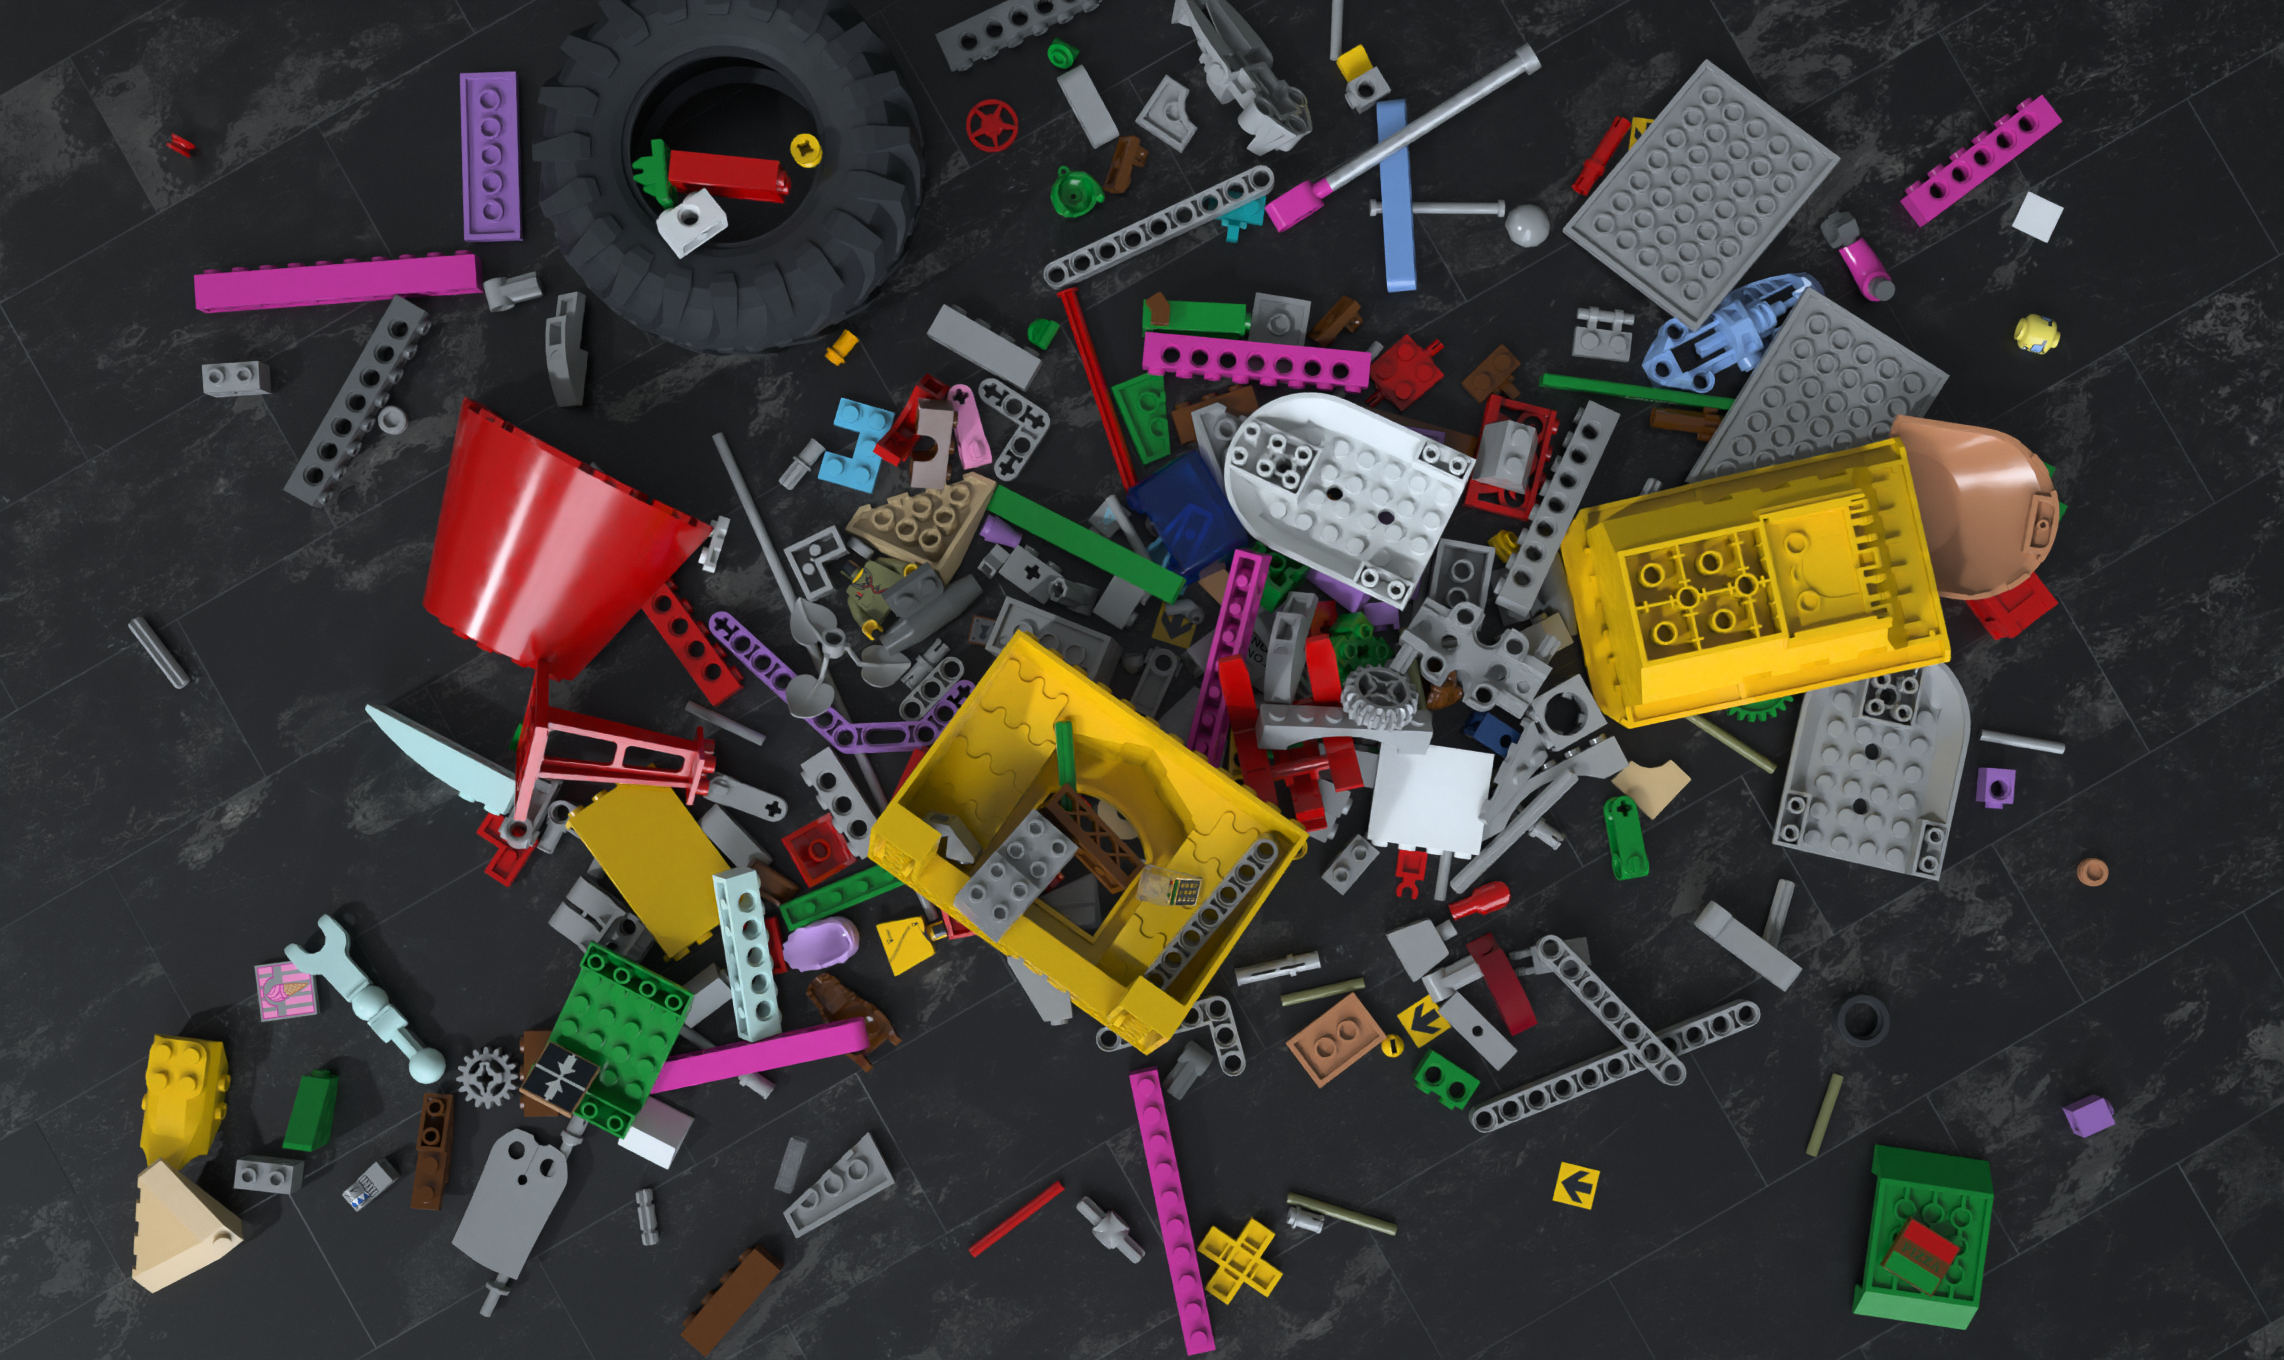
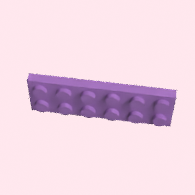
M460 73L464 240L466 242L523 240L518 73Z

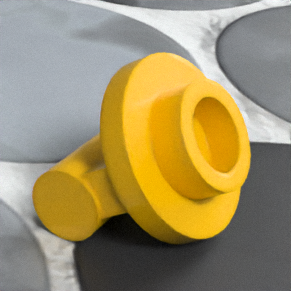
M1501 530L1487 541L1490 547L1496 548L1495 553L1504 564L1509 560L1512 552L1517 554L1520 549L1517 543L1518 537L1513 532Z

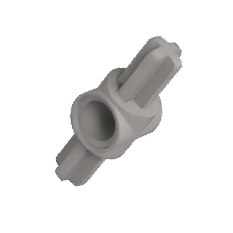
M1088 1196L1083 1197L1076 1206L1077 1210L1094 1225L1092 1233L1108 1249L1117 1247L1135 1264L1143 1258L1145 1250L1128 1235L1130 1227L1117 1213L1112 1210L1105 1213Z

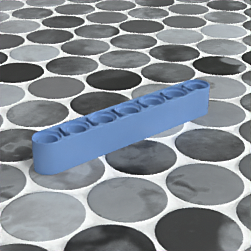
M1405 99L1377 102L1379 143L1408 125ZM1408 144L1380 162L1388 292L1417 290Z

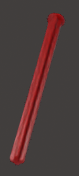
M1078 287L1069 288L1057 293V297L1062 298L1129 503L1135 504L1143 500V494L1076 295Z

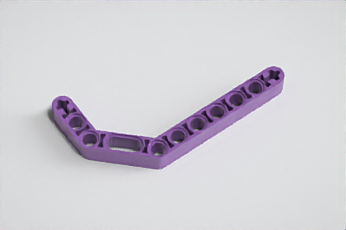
M720 611L713 614L709 620V628L714 637L787 703V688L781 689L777 687V682L782 677L793 679L797 675L729 613ZM719 623L728 625L733 633L731 637L724 629L719 630ZM746 639L751 642L749 649L746 651L736 649L738 642ZM762 658L771 660L770 667L765 670L757 668V663ZM969 680L958 681L921 721L850 724L832 707L819 716L803 719L838 751L845 754L914 751L915 748L921 750L922 746L931 748L951 721H941L938 718L939 712L943 709H949L955 715L958 711L955 704L960 699L959 691L967 692L969 690L971 694L976 686ZM966 697L962 698V700L958 703L959 708L967 699ZM830 714L833 716V722L829 726L824 727L818 724L820 716ZM925 729L933 731V739L929 742L921 741L918 738L921 731ZM899 730L906 734V738L901 743L870 744L867 741L868 735L875 731ZM843 733H851L854 736V740L851 744L845 746L839 743V737Z

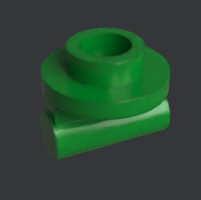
M1056 37L1048 49V57L1055 66L1068 68L1077 60L1081 50Z
M1037 318L1028 328L1030 343L1046 350L1060 325L1052 320L1048 321L1043 318Z

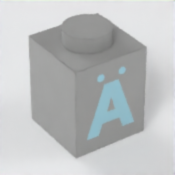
M1106 501L1088 520V523L1091 525L1089 530L1108 540H1111L1121 529ZM1123 507L1126 515L1130 519V517L1132 516L1131 513Z

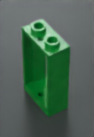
M1144 300L1142 337H1145V332L1243 341L1244 334H1249L1251 313L1246 312V304L1167 301L1170 305L1169 327L1151 326L1152 313L1145 304L1146 300Z

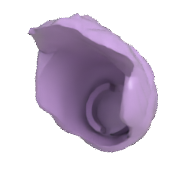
M843 916L817 920L807 926L796 929L788 936V941L783 944L784 960L789 963L792 969L797 968L800 972L819 970L837 963H845L859 948V932L853 922Z

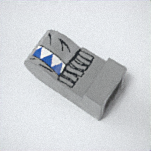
M384 1157L368 1168L357 1179L358 1181L350 1186L342 1196L358 1212L401 1176Z

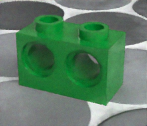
M1431 1048L1428 1049L1412 1074V1077L1417 1081L1415 1084L1417 1088L1428 1095L1431 1091L1441 1096L1438 1101L1451 1110L1455 1106L1463 1110L1480 1083L1476 1077ZM1432 1066L1438 1067L1440 1071L1439 1076L1435 1080H1427L1425 1077L1426 1070ZM1454 1082H1461L1463 1084V1091L1457 1096L1450 1095V1085Z

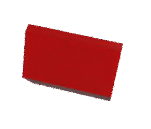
M830 812L781 839L809 888L857 862L856 857L849 850L844 836L834 827L831 821L833 817Z

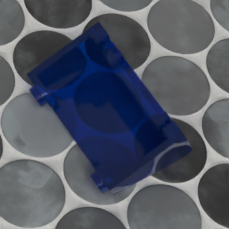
M1194 449L1182 454L1136 483L1127 492L1126 499L1129 507L1140 514L1147 513L1171 554L1170 565L1167 566V570L1187 580L1183 587L1231 566L1235 549H1242L1247 546L1248 539L1244 527L1203 458Z

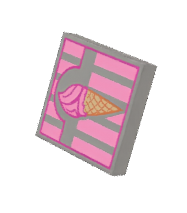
M292 961L254 966L261 1022L320 1014L316 975L299 971Z

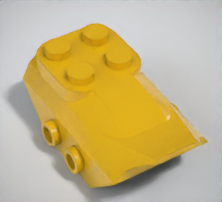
M155 1034L146 1071V1085L148 1089L142 1100V1109L145 1112L140 1147L145 1152L147 1166H150L161 1157L177 1170H181L195 1157L208 1155L221 1120L226 1115L227 1104L224 1103V1098L231 1081L230 1075H228L229 1066L223 1042Z

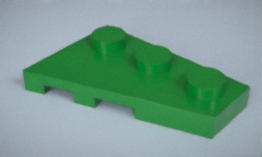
M1148 373L1111 388L1143 466L1170 455L1164 376L1149 375Z

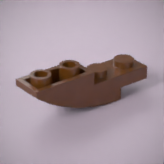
M424 1093L416 1150H419L410 1208L437 1211L442 1209L445 1183H448L451 1164L454 1095Z

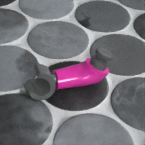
M1836 211L1829 215L1828 219L1821 224L1822 233L1832 248L1843 245L1838 250L1849 267L1861 294L1870 301L1889 300L1894 295L1895 286L1891 282V278L1863 237L1856 239L1862 232L1855 218L1852 217L1850 212L1840 213Z

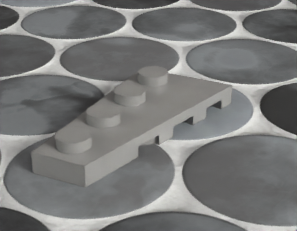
M871 1132L863 1136L852 1149L842 1156L831 1169L821 1176L811 1188L783 1213L796 1238L803 1236L897 1182Z

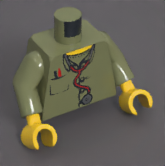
M880 557L875 561L869 560L863 568L850 559L842 568L840 573L852 581L846 590L849 594L847 603L852 616L870 640H874L871 636L874 629L878 628L883 632V628L880 625L892 610L883 599L881 593L916 570L919 566L896 558Z

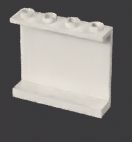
M1378 741L1377 748L1380 751L1368 832H1365L1364 835L1366 839L1371 840L1370 844L1387 847L1388 842L1398 843V849L1415 851L1416 846L1427 848L1426 853L1443 855L1444 850L1455 852L1454 857L1471 859V855H1480L1484 823L1479 821L1478 816L1485 799H1488L1494 754L1429 745L1425 755L1398 754L1397 748Z

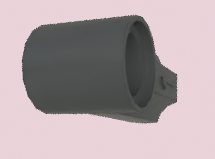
M1190 1040L1178 1056V1062L1166 1076L1161 1086L1168 1093L1181 1100L1195 1079L1205 1072L1214 1056L1196 1042Z

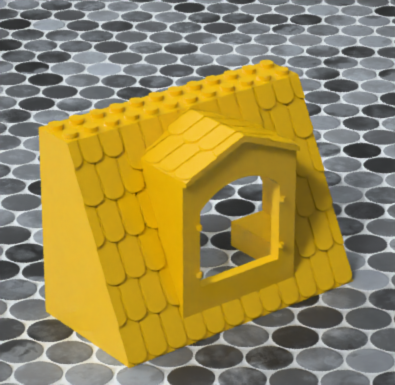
M1018 629L872 826L867 857L1006 956H1011L1015 959L1023 958V964L1039 976H1042L1044 973L1048 976L1046 980L1059 991L1065 993L1068 990L1072 1003L1142 1053L1148 1055L1171 1039L1310 834L1304 831L1306 828L1295 819L1288 820L1281 815V810L1276 805L1268 801L1264 803L1257 798V793L1245 784L1240 786L1232 780L1233 776L1221 767L1216 769L1208 763L1209 759L1197 750L1192 752L1183 746L1184 741L1173 733L1168 735L1159 729L1160 724L1149 716L1144 718L1135 712V706L1125 699L1120 701L1111 695V689L1101 682L1094 683L1087 678L1088 674L1077 665L1070 666L1063 661L1064 657L1053 648L1046 649L1040 645V640L1029 631L1023 633ZM1062 720L1071 721L1077 793L1093 796L1106 802L1126 818L1140 839L1146 858L1145 867L1124 891L1093 937L1046 903L1036 898L996 944L953 906L955 896L1028 814L1044 803L1050 793L1058 791L1059 776L1055 722ZM930 810L957 815L983 848L982 854L974 863L960 864L954 859L946 858L948 836L941 837V833L922 821ZM1264 833L1275 835L1280 842V851L1276 860L1168 988L1163 992L1146 980L1143 976L1149 965L1254 840ZM1264 842L1258 845L1260 852L1265 855L1274 852L1272 845ZM1245 864L1240 867L1241 873L1245 876L1250 877L1255 874V869L1250 865ZM1179 880L1174 905H1170L1174 882ZM1181 880L1200 881L1195 905H1175ZM1228 886L1222 888V893L1225 897L1234 898L1237 896L1234 888ZM1211 908L1204 910L1206 918L1210 920L1218 918L1216 910ZM1189 930L1185 933L1186 937L1191 941H1198L1200 939L1199 934L1194 930ZM1169 952L1167 954L1169 960L1174 963L1182 961L1181 956L1177 952ZM1157 973L1149 975L1150 980L1155 984L1164 982L1162 976Z

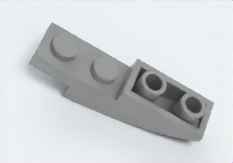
M580 292L558 295L556 317L548 318L546 321L547 367L558 407L562 409L582 406L588 352L580 349L586 295Z
M1289 591L1283 612L1277 611L1265 670L1264 701L1266 703L1277 705L1293 704L1306 661L1305 651L1303 650L1305 639L1308 636L1319 600L1313 593Z

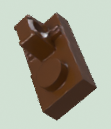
M1133 135L1119 137L1103 186L1104 191L1111 194L1124 193L1130 185V174L1133 166L1144 167L1148 151L1139 145L1141 139Z
M1343 295L1311 329L1306 337L1311 343L1325 348L1337 339L1338 333L1343 329L1342 327L1353 333L1363 322L1358 313L1361 306L1356 300Z

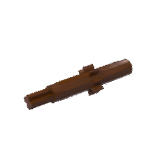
M1653 407L1650 415V426L1666 430L1698 433L1697 440L1710 441L1725 415H1717L1718 408L1712 407L1700 408V412Z

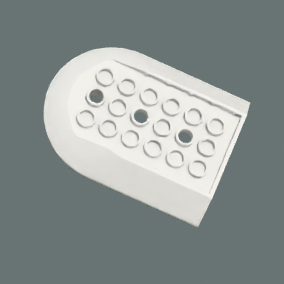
M1297 393L1280 397L1263 405L1244 421L1233 437L1227 452L1224 482L1227 498L1233 513L1245 530L1260 543L1403 610L1412 596L1462 495L1476 459L1337 396L1323 393ZM1281 464H1286L1290 466L1291 470H1287L1283 474L1278 472L1276 468ZM1331 488H1338L1342 491L1343 497L1340 500L1333 501L1328 498L1327 491ZM1382 512H1390L1394 516V521L1391 524L1385 525L1379 521L1378 516Z

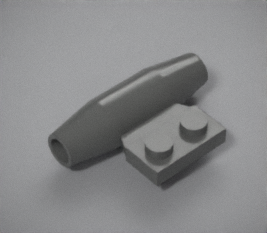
M1546 527L1537 528L1541 535L1550 536ZM1533 551L1526 552L1530 560H1539L1537 553ZM1557 551L1531 610L1526 617L1498 605L1504 626L1531 619L1540 610L1542 614L1546 612L1548 617L1559 612L1570 636L1577 635L1574 601L1561 557ZM1502 568L1491 572L1490 581L1493 591L1500 577L1506 579L1510 571L1509 569ZM1515 576V581L1519 585H1528L1525 577Z
M927 561L882 592L883 599L895 615L899 616L879 637L889 654L892 656L924 641L960 616L984 592L973 575L968 574L943 586V582Z

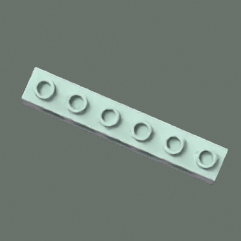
M745 866L713 874L738 1036L749 1042H755L782 1033L780 1024L782 1022V1014L776 999L778 989L773 980L772 969L774 963L768 949L769 933L764 923L765 907L760 898L759 888L761 881L759 875L756 873V870ZM743 894V900L739 904V898ZM748 922L746 930L743 931L744 924ZM752 948V953L748 958V952ZM756 976V981L752 985V980ZM761 1003L759 1010L756 1012L757 1005Z

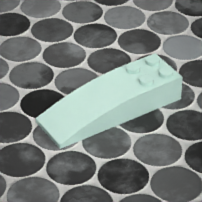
M367 704L365 710L379 727L407 755L428 772L459 790L461 798L473 803L475 800L485 804L484 809L497 816L500 813L503 815L511 813L514 808L515 773L385 705Z

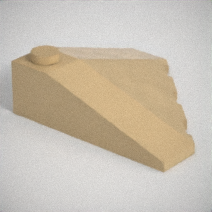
M970 472L962 475L963 481L947 485L945 481L944 490L925 488V493L909 497L908 492L887 498L888 504L873 509L870 504L859 507L845 530L890 558L900 559L919 567L928 561L943 582V586H946L966 554L986 507L997 487V482L975 472Z
M160 1157L138 1174L137 1187L141 1188L140 1199H136L135 1220L139 1222L138 1233H134L133 1252L134 1255H137L136 1266L132 1267V1278L151 1293L222 1258L243 1241L241 1219Z

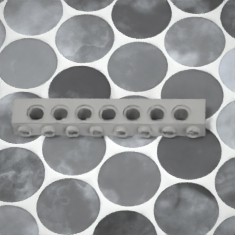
M1590 400L1585 409L1579 408L1573 420L1577 427L1574 433L1568 431L1562 447L1566 448L1563 457L1557 455L1551 467V471L1555 472L1551 481L1546 479L1539 493L1544 498L1540 505L1535 503L1528 517V519L1532 520L1529 530L1523 528L1517 540L1521 547L1517 554L1512 552L1505 566L1510 571L1506 579L1500 577L1494 590V593L1498 594L1495 601L1496 604L1524 617L1531 610L1621 414ZM1583 431H1591L1595 438H1586ZM1571 455H1580L1583 458L1584 462H1575L1572 459ZM1560 479H1569L1573 487L1563 486ZM1555 502L1559 504L1562 511H1553L1549 507V503ZM1546 527L1550 531V536L1541 535L1537 528ZM1533 551L1537 553L1539 560H1530L1526 552ZM1515 576L1525 577L1528 585H1519L1515 581Z

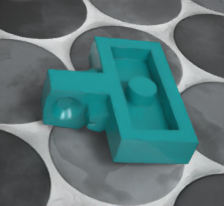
M1234 191L1228 192V195L1233 199H1238L1244 194ZM1262 196L1215 218L1216 220H1222L1221 226L1228 227L1226 242L1237 243L1239 228L1246 229L1247 224L1262 226L1266 196ZM1209 199L1208 211L1217 208L1218 201L1216 199Z

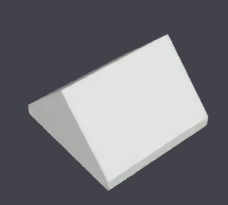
M649 1095L646 1104L624 1140L620 1138L618 1144L668 1170L694 1118Z

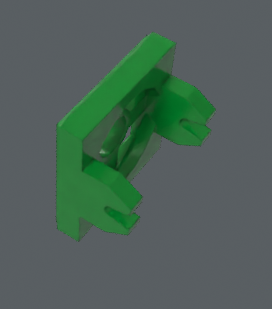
M662 139L651 140L653 156L641 157L632 164L634 169L644 170L642 174L633 176V179L645 185L646 187H643L644 191L656 197V200L665 210L669 208L674 209L678 206L677 190L668 180L671 149Z

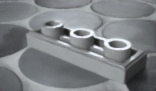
M1458 991L1451 995L1437 1009L1497 1071L1517 1052ZM1475 1026L1481 1027V1032L1478 1035H1473L1472 1029Z

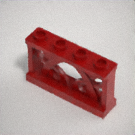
M1491 394L1487 400L1474 459H1477L1485 425L1507 420L1512 421L1499 412L1500 407L1522 412L1516 421L1517 423L1522 424L1526 418L1531 416L1537 417L1542 422V431L1537 435L1540 445L1538 453L1536 454L1535 452L1530 472V475L1532 474L1530 485H1527L1524 503L1520 507L1513 508L1505 501L1504 490L1506 489L1471 480L1474 471L1473 467L1466 484L1461 506L1527 522L1530 520L1528 517L1534 504L1539 505V500H1536L1537 491L1542 489L1546 479V473H1543L1542 470L1544 462L1550 461L1553 446L1549 445L1551 434L1556 435L1560 419L1556 418V410ZM1509 490V494H1510L1511 498L1514 499V500H1516V498H1515V493H1516V492H1513V491H1510V490ZM1498 492L1500 505L1477 500L1478 494Z

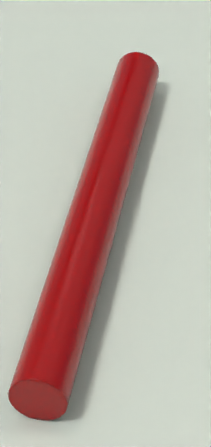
M1059 1180L969 1247V1252L974 1258L1065 1190L1064 1186Z

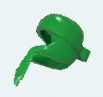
M1061 166L1058 169L1059 178H1057L1051 190L1052 204L1058 214L1066 218H1077L1089 212L1097 201L1100 203L1104 201L1105 194L1103 188L1092 175L1084 171H1070L1066 166ZM1061 170H1065L1066 174H1062ZM1071 195H1075L1076 198L1071 199Z

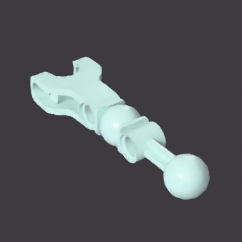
M324 914L318 921V926L326 936L325 945L321 951L310 954L300 945L293 943L284 949L287 957L299 971L312 975L322 974L348 1002L352 1003L356 1016L362 1020L369 1021V1026L384 1042L387 1043L392 1039L410 1059L409 1072L416 1081L429 1084L441 1078L446 1067L443 1055L436 1049L423 1048L405 1029L409 1022L393 1004H389L386 992L379 986H374V983L350 957V935L332 916Z

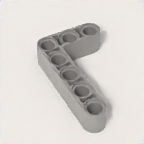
M1219 993L1198 998L1192 1008L1198 1011V1018L1193 1022L1183 1020L1174 1034L1209 1025L1223 1072L1229 1076L1241 1074L1245 1069L1246 1061L1228 999ZM1215 1000H1220L1225 1003L1226 1007L1223 1013L1216 1015L1210 1011V1004ZM1102 1025L1097 1031L1096 1043L1103 1051L1111 1052L1133 1046L1117 1034L1115 1043L1105 1044L1101 1040V1034L1110 1029ZM1227 1027L1233 1031V1036L1229 1041L1223 1042L1218 1039L1217 1033L1221 1028ZM1230 1055H1236L1241 1060L1240 1065L1235 1069L1225 1066V1059Z

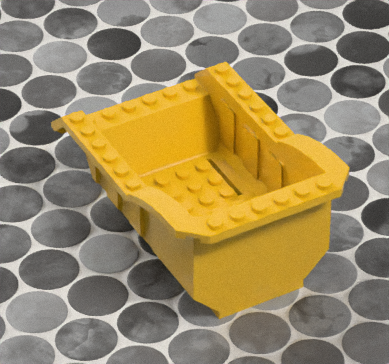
M1900 437L1580 509L1569 525L1559 547L1561 560L1574 601L1577 632L1591 695L1602 713L1627 729L1950 661L1951 648L1907 453Z

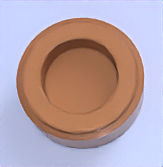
M2086 858L2078 865V878L2085 885L2099 886L2108 878V867L2100 859Z

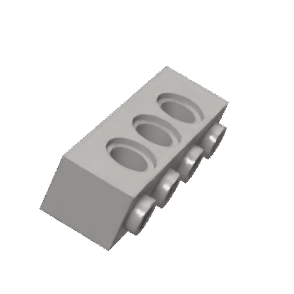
M829 746L801 764L804 770L801 772V776L809 787L814 785L819 793L816 796L819 804L824 810L829 808L835 817L831 821L840 834L844 832L848 837L849 842L846 844L854 857L860 856L863 860L867 858L871 828L878 820V816L834 748ZM828 772L836 777V785L832 789L826 788L822 782L823 776ZM842 796L848 797L852 802V807L848 812H842L838 808V800ZM857 820H862L867 825V831L863 836H859L853 831V824Z

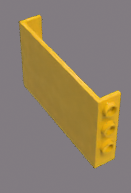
M651 763L650 765L647 766V767L656 768L653 763ZM615 783L616 788L610 792L604 789L592 798L594 803L584 808L583 805H580L568 814L570 819H568L565 826L568 830L571 828L575 830L666 954L663 957L664 961L668 962L674 958L677 962L690 952L687 947L694 942L701 945L713 936L711 930L720 925L712 875L730 870L731 868L671 787ZM743 894L739 898V904L743 900Z

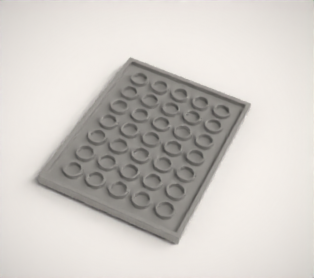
M1706 59L1563 228V233L1696 333L1836 167L1841 158Z
M1809 286L1805 287L1685 482L1692 484L1887 440L1894 416L1898 414L1923 418L1950 375Z

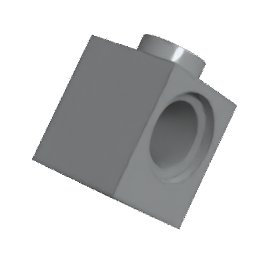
M1376 66L1347 84L1345 98L1352 109L1356 108L1359 114L1376 105L1378 101L1388 98L1391 89ZM1367 86L1372 90L1373 95L1363 97L1358 89Z

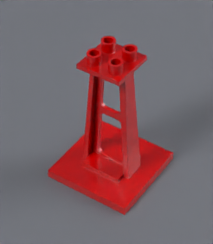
M538 660L516 750L514 820L526 821L535 780H538V778L686 788L687 805H692L695 794L704 796L708 794L710 780L706 779L707 773H713L716 765V757L712 756L715 740L704 738L702 726H697L694 740L691 741L549 706V661ZM551 730H559L615 742L617 747L614 759L609 763L548 757L544 755L549 732ZM628 746H636L684 757L682 768L672 770L626 765L623 763V758Z

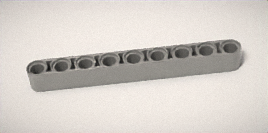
M1260 165L1051 262L1044 269V279L1051 288L1063 290L1267 195L1274 188L1273 172L1267 166ZM1259 174H1265L1270 178L1269 183L1264 187H1259L1254 183L1255 177ZM1233 186H1240L1244 190V194L1238 199H1233L1228 195L1230 188ZM1208 198H1214L1218 201V206L1212 211H1207L1203 208L1204 201ZM1182 210H1189L1193 214L1191 220L1187 223H1181L1177 220V216ZM1156 222H1164L1167 225L1166 231L1161 235H1155L1152 232V227ZM1134 233L1141 236L1140 244L1135 247L1128 246L1126 243L1128 236ZM1105 246L1115 247L1116 252L1112 258L1104 259L1101 256V251ZM1086 257L1090 259L1088 269L1084 271L1076 269V262L1080 258ZM1062 269L1065 273L1064 279L1058 283L1052 282V272Z

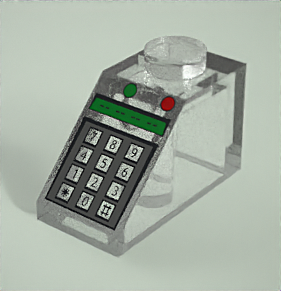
M1146 864L1141 873L1136 899L1162 906L1196 907L1202 877Z

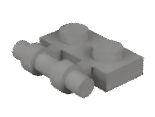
M1590 306L1589 309L1578 308L1577 319L1587 320L1586 328H1575L1572 356L1628 362L1632 333L1621 332L1622 324L1633 325L1635 315L1624 313V310L1618 309L1611 312L1599 310V307ZM1597 321L1612 323L1611 330L1596 329Z

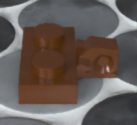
M1501 344L1461 385L1479 403L1491 393L1494 395L1501 393L1506 399L1515 400L1521 393L1512 384L1515 378L1511 373L1521 363Z

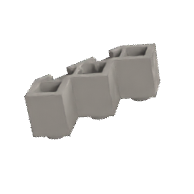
M1545 612L1531 619V626L1519 631L1529 641L1527 655L1531 656L1534 655L1547 633L1562 642L1557 651L1574 643L1559 612L1549 617ZM1502 633V634H1500V635H1498L1497 637L1494 638L1495 641H1496L1495 644H1497V643L1500 641L1501 636H1502L1504 633ZM1511 641L1506 644V649L1510 654L1517 655L1521 653V646L1518 642ZM1495 665L1491 668L1490 675L1497 681L1506 677V670L1503 666ZM1457 670L1458 682L1464 694H1466L1471 686V678L1465 671Z

